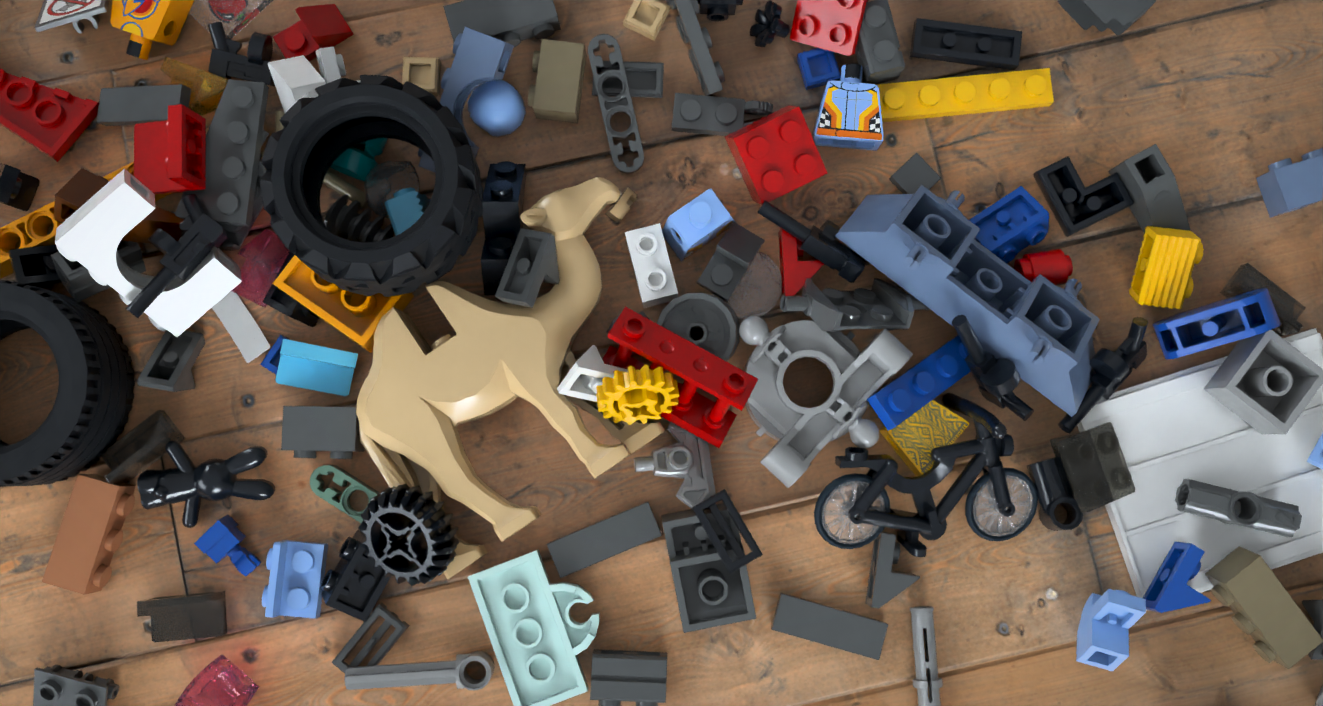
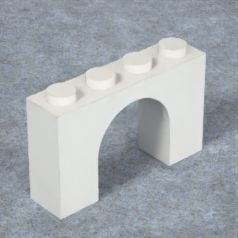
M124 168L56 228L55 244L58 251L69 261L75 262L77 260L86 267L90 276L96 282L103 286L108 284L116 290L126 305H129L155 276L141 274L130 268L121 259L117 248L122 238L155 209V194ZM213 247L211 252L184 281L176 276L144 313L148 315L151 323L159 330H168L175 337L180 336L242 282L239 265L219 248Z

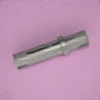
M932 606L910 607L916 678L912 679L913 687L917 688L918 706H941L939 688L943 687V680L938 677L933 619L934 608Z

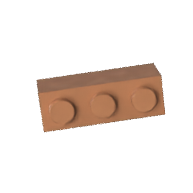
M77 474L42 579L43 583L83 595L102 591V588L111 577L112 568L110 563L113 554L120 547L123 540V531L121 530L125 518L134 507L135 497L133 494L136 488L135 485L97 474Z

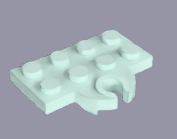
M539 550L468 576L514 706H551L589 690L577 654L587 649L596 637L600 622V612L592 613L587 621L579 623L572 619L570 608L575 603L589 604L594 601V597L590 592L580 585L564 581L551 584Z

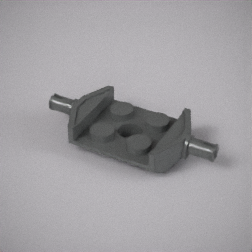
M806 278L802 296H782L780 299V308L783 312L802 311L806 316H810L822 331L831 332L846 329L886 328L888 331L907 330L910 328L914 310H929L927 306L914 296L906 294L903 290L879 278H874L871 290L857 288L855 291H839L832 288H825L823 291H820L811 278Z

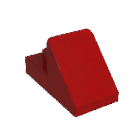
M334 3L296 8L295 11L301 20L273 36V39L286 59L304 55L308 61L316 58L315 51L319 48L336 46L354 34Z
M780 228L778 238L781 295L796 296L804 287L806 278L812 279L824 266V263L819 260L798 261V257H803L804 250L800 248L802 241Z

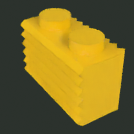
M1147 226L1143 235L1144 240L1142 241V247L1140 248V254L1134 269L1135 274L1133 275L1129 294L1140 305L1182 309L1184 299L1189 298L1193 291L1194 284L1191 274L1194 264H1199L1203 257L1204 249L1201 239L1189 230Z

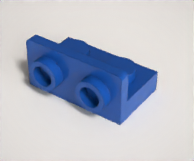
M1022 186L969 220L980 228L974 239L1006 264L1011 262L1017 253L1024 248L1040 243L1049 231V212Z

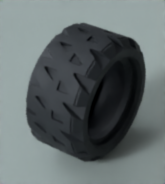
M360 75L361 82L340 78L317 87L315 91L319 95L318 97L299 99L279 120L284 128L270 135L261 162L267 170L260 178L264 210L270 214L271 227L285 247L325 281L337 285L342 290L364 296L381 293L384 297L414 292L422 283L430 284L450 272L458 256H464L478 231V218L482 217L483 212L482 201L484 192L480 170L463 127L447 106H442L430 92L408 81L403 85L390 76ZM390 138L402 140L418 147L434 161L436 179L431 201L415 224L401 234L377 242H356L338 237L327 230L321 215L320 191L328 169L347 149L367 140Z

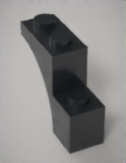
M503 161L497 164H490L482 201L485 241L480 260L484 295L496 294L520 229L523 228L520 215L523 213L526 164Z

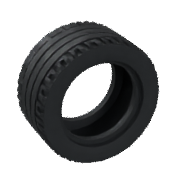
M8 280L0 281V341L20 330L28 328L35 330L48 343L54 354L58 366L59 386L51 412L36 431L12 445L0 440V487L52 484L56 481L67 480L68 477H75L80 471H86L92 464H96L102 455H106L112 445H115L119 434H122L124 431V427L129 419V412L133 407L135 373L131 366L132 359L129 356L127 346L122 342L121 334L116 332V327L113 324H109L108 319L104 315H100L98 310L89 307L85 302L80 301L77 303L73 298Z

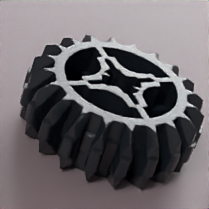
M407 484L389 487L372 498L370 503L367 504L368 507L361 514L363 521L358 529L364 533L360 543L368 546L365 556H372L375 559L374 568L382 567L385 570V578L395 575L398 584L407 581L413 586L420 582L423 584L430 582L437 575L440 576L446 571L447 566L457 555L454 550L460 541L454 535L459 527L449 522L454 513H445L442 509L444 501L436 503L433 500V491L423 494L420 485L411 488Z

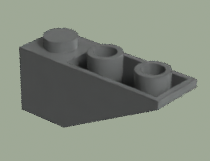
M1156 144L1126 159L1108 171L1110 175L1118 173L1134 203L1129 208L1144 234L1147 226L1191 231L1175 175Z

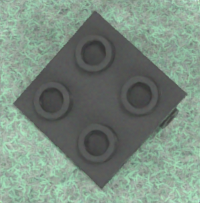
M60 665L47 666L45 669L38 667L34 669L33 706H107V699H115L119 692V685L114 684V680L110 678L96 677L93 680V674L86 673L83 676L82 671L65 669Z

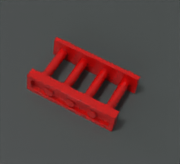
M625 306L607 336L609 339L619 343L618 349L613 346L609 347L602 358L604 364L628 369V366H633L635 370H640L646 364L631 357L632 352H635L652 361L649 369L654 370L660 366L663 367V373L666 369L685 380L683 385L677 382L679 390L678 405L672 406L671 413L662 412L661 417L720 448L737 414L728 410L729 407L732 405L742 411L758 378ZM699 387L717 397L716 402L697 393V388Z

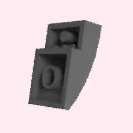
M723 503L716 504L744 552L740 532ZM708 507L704 510L707 519L732 562L737 561L736 554ZM692 509L661 515L683 632L686 633L756 619L747 565L729 574Z

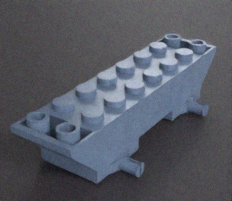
M923 185L914 194L867 195L835 237L950 325H952V320L956 316L965 315L986 352L994 355L995 359H1008L1012 361L1024 382L1031 385L1071 417L1074 416L1088 390L1091 378L1096 373L1090 365V360L1095 355L1092 334L1100 320L1077 299V295L1082 289L1081 282L1075 286L1078 280L1069 279L1063 289L1054 285L1041 274L1030 282L974 239L980 228L965 218L958 209L965 200L963 193L955 200L960 191H952L947 200L936 196Z

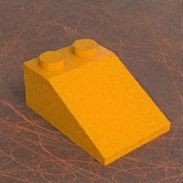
M295 255L272 283L369 353L373 352L374 333L381 317L393 307L403 312L414 297L412 292L384 297L381 293L364 296L342 290L337 285L322 279Z

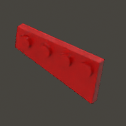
M0 69V125L59 162L96 118L99 103L87 98L84 100L72 96L70 92L58 88L52 89L38 84L35 80L23 76L20 78Z

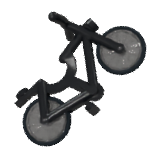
M946 393L942 398V403L946 407L973 419L977 434L976 439L934 448L930 453L931 459L934 461L933 467L922 476L914 478L903 477L898 474V463L890 455H868V450L864 448H846L845 456L835 457V464L840 468L867 467L870 470L866 475L856 473L843 475L829 483L817 499L814 520L822 538L835 547L841 549L860 548L876 539L884 528L887 527L900 530L897 531L896 539L911 555L925 557L927 548L918 540L919 534L924 539L936 540L945 533L947 516L982 470L984 475L975 482L967 495L965 516L973 532L989 541L1008 540L1026 529L1031 523L1038 505L1036 487L1030 477L1022 471L1014 468H1003L1000 457L1011 456L1014 451L1013 438L1007 434V429L995 415L976 403L953 393ZM974 455L935 507L930 489L939 484L953 470L956 458ZM889 485L901 493L912 494L917 513L891 509L887 491L884 489L885 486Z

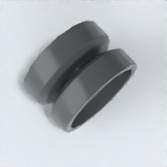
M686 293L673 299L661 311L657 324L726 362L735 354L740 342V323L735 311L723 299L711 294ZM700 326L704 331V336L697 340V336L692 334V328Z

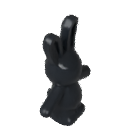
M172 440L166 444L165 449L177 468L166 470L147 469L139 475L137 480L143 508L147 510L186 501L182 523L187 528H192L197 524L202 498L210 501H220L230 496H236L252 500H265L270 498L275 492V486L270 481L265 479H237L236 476L238 473L253 469L263 463L268 453L262 446L250 447L227 460L208 459L195 467L180 443Z

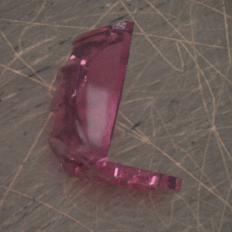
M222 654L206 666L190 682L175 703V706H247L259 686Z

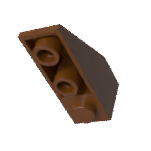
M81 168L55 194L54 219L63 223L109 181ZM155 205V209L122 238V241L152 244L148 238L157 228L162 229L176 241H179L184 233L179 226L184 219Z

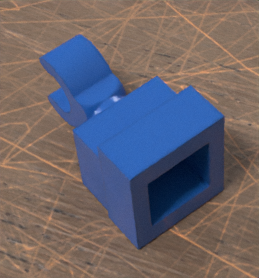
M226 515L210 527L194 544L216 564L228 555L237 570L246 577L261 564V561L253 553L239 545L246 536L237 528L239 524L229 515Z

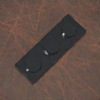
M917 18L913 27L910 57L1015 70L1019 66L1022 31Z

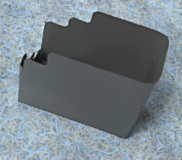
M1058 0L1061 7L1084 30L1095 25L1101 32L1110 28L1116 35H1121L1156 2V0Z

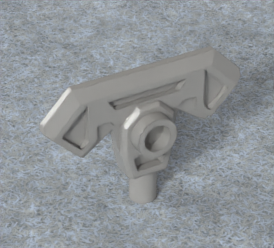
M671 422L666 429L678 443L653 450L651 456L634 458L635 472L653 471L654 476L684 479L676 497L692 509V507L716 494L709 445L705 440Z

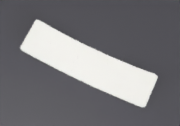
M234 289L212 307L247 363L270 348V344Z

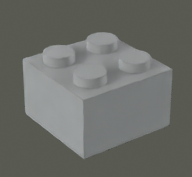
M1269 330L1239 340L1204 390L1261 434H1286L1322 386L1323 369L1273 330Z

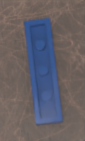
M958 335L867 399L888 431L898 426L971 372L964 360L969 354Z

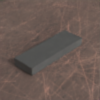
M182 84L101 88L96 123L105 126H124L168 120V105L183 104L189 108L191 88Z
M645 502L547 543L558 574L562 578L658 538L662 534L649 502Z
M781 592L771 625L772 630L876 660L880 659L888 628L886 622Z

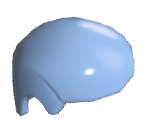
M504 80L488 81L477 86L472 91L468 100V111L471 119L491 136L499 137L513 133L522 124L526 114L523 98L511 84Z

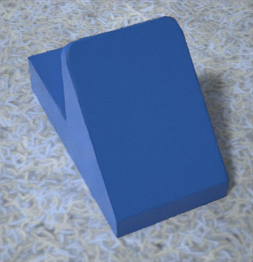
M1174 542L1143 596V599H1146V609L1164 613L1210 602L1209 598L1187 585V582L1193 579L1201 568L1200 560L1205 551L1192 543Z

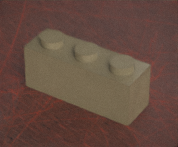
M1239 546L1205 573L1214 586L1211 588L1213 595L1223 605L1231 608L1235 614L1232 616L1234 623L1244 633L1252 636L1256 642L1253 644V648L1268 663L1275 661L1290 669L1323 642L1321 636L1261 555Z

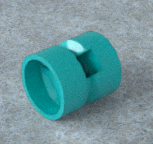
M388 138L372 139L359 143V145L365 147L364 151L352 146L343 152L330 167L357 180L371 182L378 165L374 157L382 154Z

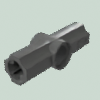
M1183 479L1182 484L1177 488L1175 498L1177 510L1216 519L1225 524H1236L1285 537H1293L1301 524L1302 515L1297 505L1260 497L1252 492L1235 491L1195 480ZM1237 500L1241 505V512L1238 516L1234 511V505Z

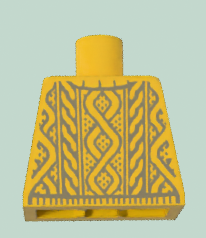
M932 400L893 429L888 431L883 426L880 429V433L916 476H922L933 467L934 461L930 456L931 451L936 447L953 444L970 423Z

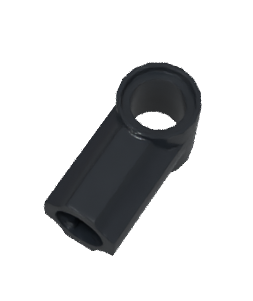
M1060 456L1027 465L1030 478L1036 487L1040 505L1039 519L1047 529L1053 531L1072 530L1078 527L1083 519V509L1080 503L1073 497ZM1058 504L1062 505L1067 511V518L1062 524L1056 520L1054 515Z

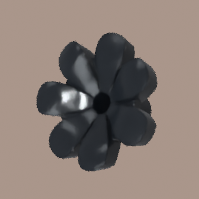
M771 0L767 1L764 11L761 9L757 10L755 20L758 24H754L750 28V36L756 37L755 46L765 47L766 44H771L775 35L785 38L790 30V26L780 20L781 6Z

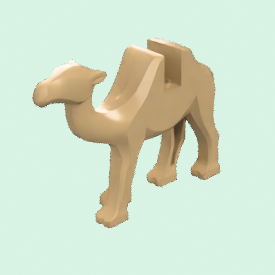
M596 177L576 186L556 190L542 197L531 209H527L520 215L522 222L528 226L529 230L551 233L555 236L560 278L559 285L555 284L548 293L536 298L533 308L511 303L495 302L470 293L449 282L434 281L425 285V287L457 334L453 337L447 334L439 338L431 345L432 349L408 314L393 307L381 317L374 333L373 364L358 395L356 415L359 420L360 442L390 488L407 484L410 488L420 485L423 494L433 491V500L436 503L441 502L442 489L447 496L465 504L492 523L495 533L503 542L542 514L536 506H519L509 502L476 475L465 453L457 429L459 424L476 421L492 415L509 405L517 397H520L532 403L542 412L551 426L568 441L580 461L585 463L594 479L665 432L660 422L643 424L635 421L632 425H628L624 421L614 423L613 417L605 419L603 412L598 411L597 402L562 395L557 390L576 362L571 350L573 341L591 317L602 293L600 266L584 234L607 205L616 203L619 200V188L611 181ZM570 401L597 418L615 439L620 440L621 444L608 445L598 443L586 429L578 408ZM455 534L454 537L460 542L454 550L457 555L447 566V570L443 572L446 578L450 579L488 552L484 545L469 544L459 539Z

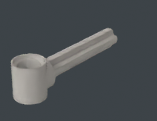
M474 651L469 654H457L456 660L348 667L345 671L344 680L348 690L456 683L457 689L466 688L475 691L484 688L488 684L494 673L495 666L489 654L483 651ZM472 661L482 663L486 669V676L482 679L471 678L467 673V664Z

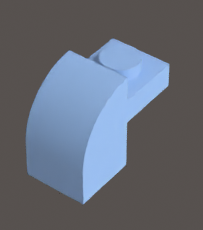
M1108 589L1103 595L1092 593L1084 605L1077 631L1076 661L1114 671L1129 657V628L1146 613V599L1130 595L1123 590Z

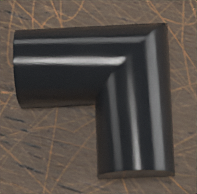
M1069 156L1033 174L1066 237L1134 204L1117 172L1085 188Z

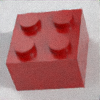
M788 105L725 136L752 200L761 205L765 200L771 202L827 174L799 106Z

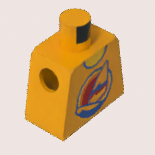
M112 0L110 23L112 27L131 33L126 54L148 60L153 41L170 46L176 43L194 0Z

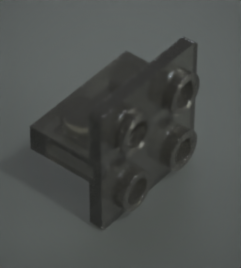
M1111 422L1050 439L1055 457L1060 456L1073 497L1077 501L1082 513L1090 512L1135 492L1131 473Z

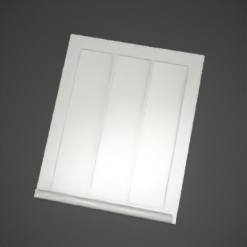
M1316 328L1283 338L1323 369V339L1321 334L1317 333ZM1228 356L1116 391L1108 400L1102 397L1081 420L1077 427L1137 597L1143 598L1174 542L1192 543L1205 551L1200 560L1201 568L1193 579L1187 582L1188 586L1199 593L1211 590L1214 587L1205 573L1239 546L1261 555L1270 569L1323 553V469L1307 462L1323 433V384L1286 434H1261L1204 390ZM1183 479H1190L1235 491L1252 492L1260 497L1297 505L1302 515L1300 528L1296 530L1293 537H1285L1236 524H1225L1216 519L1179 511L1175 501L1177 488L1180 487ZM1238 500L1234 505V511L1237 516L1241 512V505Z

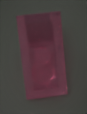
M265 229L240 249L238 254L247 258L240 270L242 282L231 290L265 308L267 304L263 303V300L290 252L276 233Z

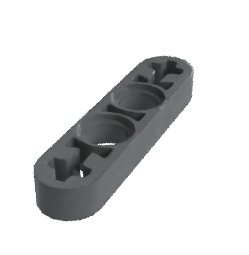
M599 34L590 41L588 55L612 160L621 172L634 173L643 166L644 151L620 46L613 36ZM606 43L608 48L614 47V52L609 53V59L612 67L619 64V70H607L598 75L597 69H605L602 57L599 55L595 56V52L600 50L599 44ZM616 77L622 82L623 89L618 96L609 97L604 94L602 85L606 79ZM624 112L630 117L631 124L626 131L617 132L612 129L610 120L615 113ZM635 134L636 140H628L630 150L634 153L638 152L639 158L633 160V166L627 167L625 162H619V156L624 154L622 143L614 145L613 139H625Z

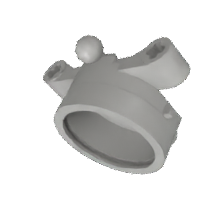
M758 316L747 317L741 322L739 327L741 339L749 345H756L745 365L744 371L758 378L745 406L751 419L759 427L755 433L759 437L765 433L778 441L760 463L787 488L792 486L809 468L810 462L828 442L836 440L850 432L851 441L859 448H871L877 443L880 435L878 426L870 419H862L868 407L867 399L888 378L894 376L913 355L886 328L860 353L856 345L851 341L855 337L851 331L847 335L840 331H822L814 320L790 322L775 328L771 332H769L765 320ZM799 358H816L823 362L832 374V393L827 401L820 406L813 408L800 407L793 403L785 393L783 386L784 372L790 363Z

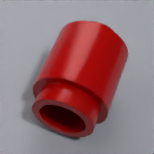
M1061 249L1024 254L1021 259L1015 260L1014 270L1030 282L1041 274L1054 285L1066 284L1068 276L1072 275L1073 265L1069 255H1065Z

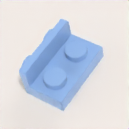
M292 540L274 542L273 548L269 549L266 559L267 570H270L269 585L265 586L262 594V606L266 607L265 617L274 618L279 615L313 619L320 617L322 590L320 587L325 577L328 544Z

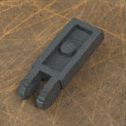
M675 93L672 131L727 136L753 123H743L744 114L769 115L773 111V104L764 101L752 100L745 102V99Z

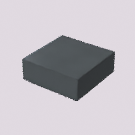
M918 153L913 155L889 178L903 194H914L921 185L930 190L941 179Z

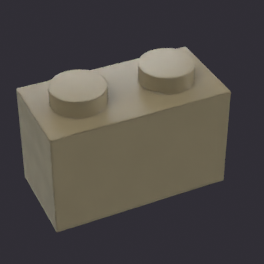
M542 39L540 51H534L532 69L533 72H537L536 85H530L528 106L533 107L536 119L578 123L587 57L583 43Z

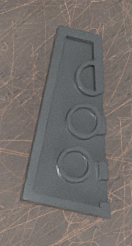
M666 0L667 5L672 10L677 9L679 13L675 17L677 29L685 44L690 42L692 49L688 50V55L704 95L710 96L723 90L721 83L725 82V77L718 61L713 63L709 49L713 45L706 27H700L696 14L700 13L697 0Z
M228 79L206 134V189L184 191L175 212L176 216L185 220L189 214L182 199L187 195L196 194L205 214L218 224L251 227L269 87L264 82Z

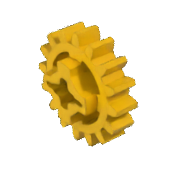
M644 365L640 370H635L633 366H628V372L615 370L613 371L614 378L604 377L602 379L603 385L596 387L598 411L603 412L605 419L613 417L614 423L624 421L628 425H632L636 420H640L643 424L647 423V418L659 420L661 419L662 412L671 413L672 406L679 403L677 379L673 378L672 372L663 373V367L660 366L654 370L649 369L648 365Z

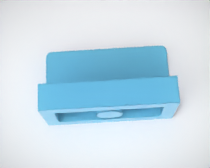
M283 339L275 379L276 383L341 396L349 395L358 353Z

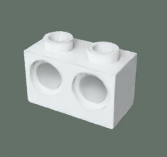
M660 223L625 232L643 308L670 302L677 298L678 291Z

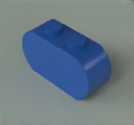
M1262 288L1175 314L1152 325L1165 359H1175L1267 332L1278 327L1281 323L1268 289Z

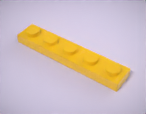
M1050 68L876 84L879 87L882 122L1048 107L1054 103Z

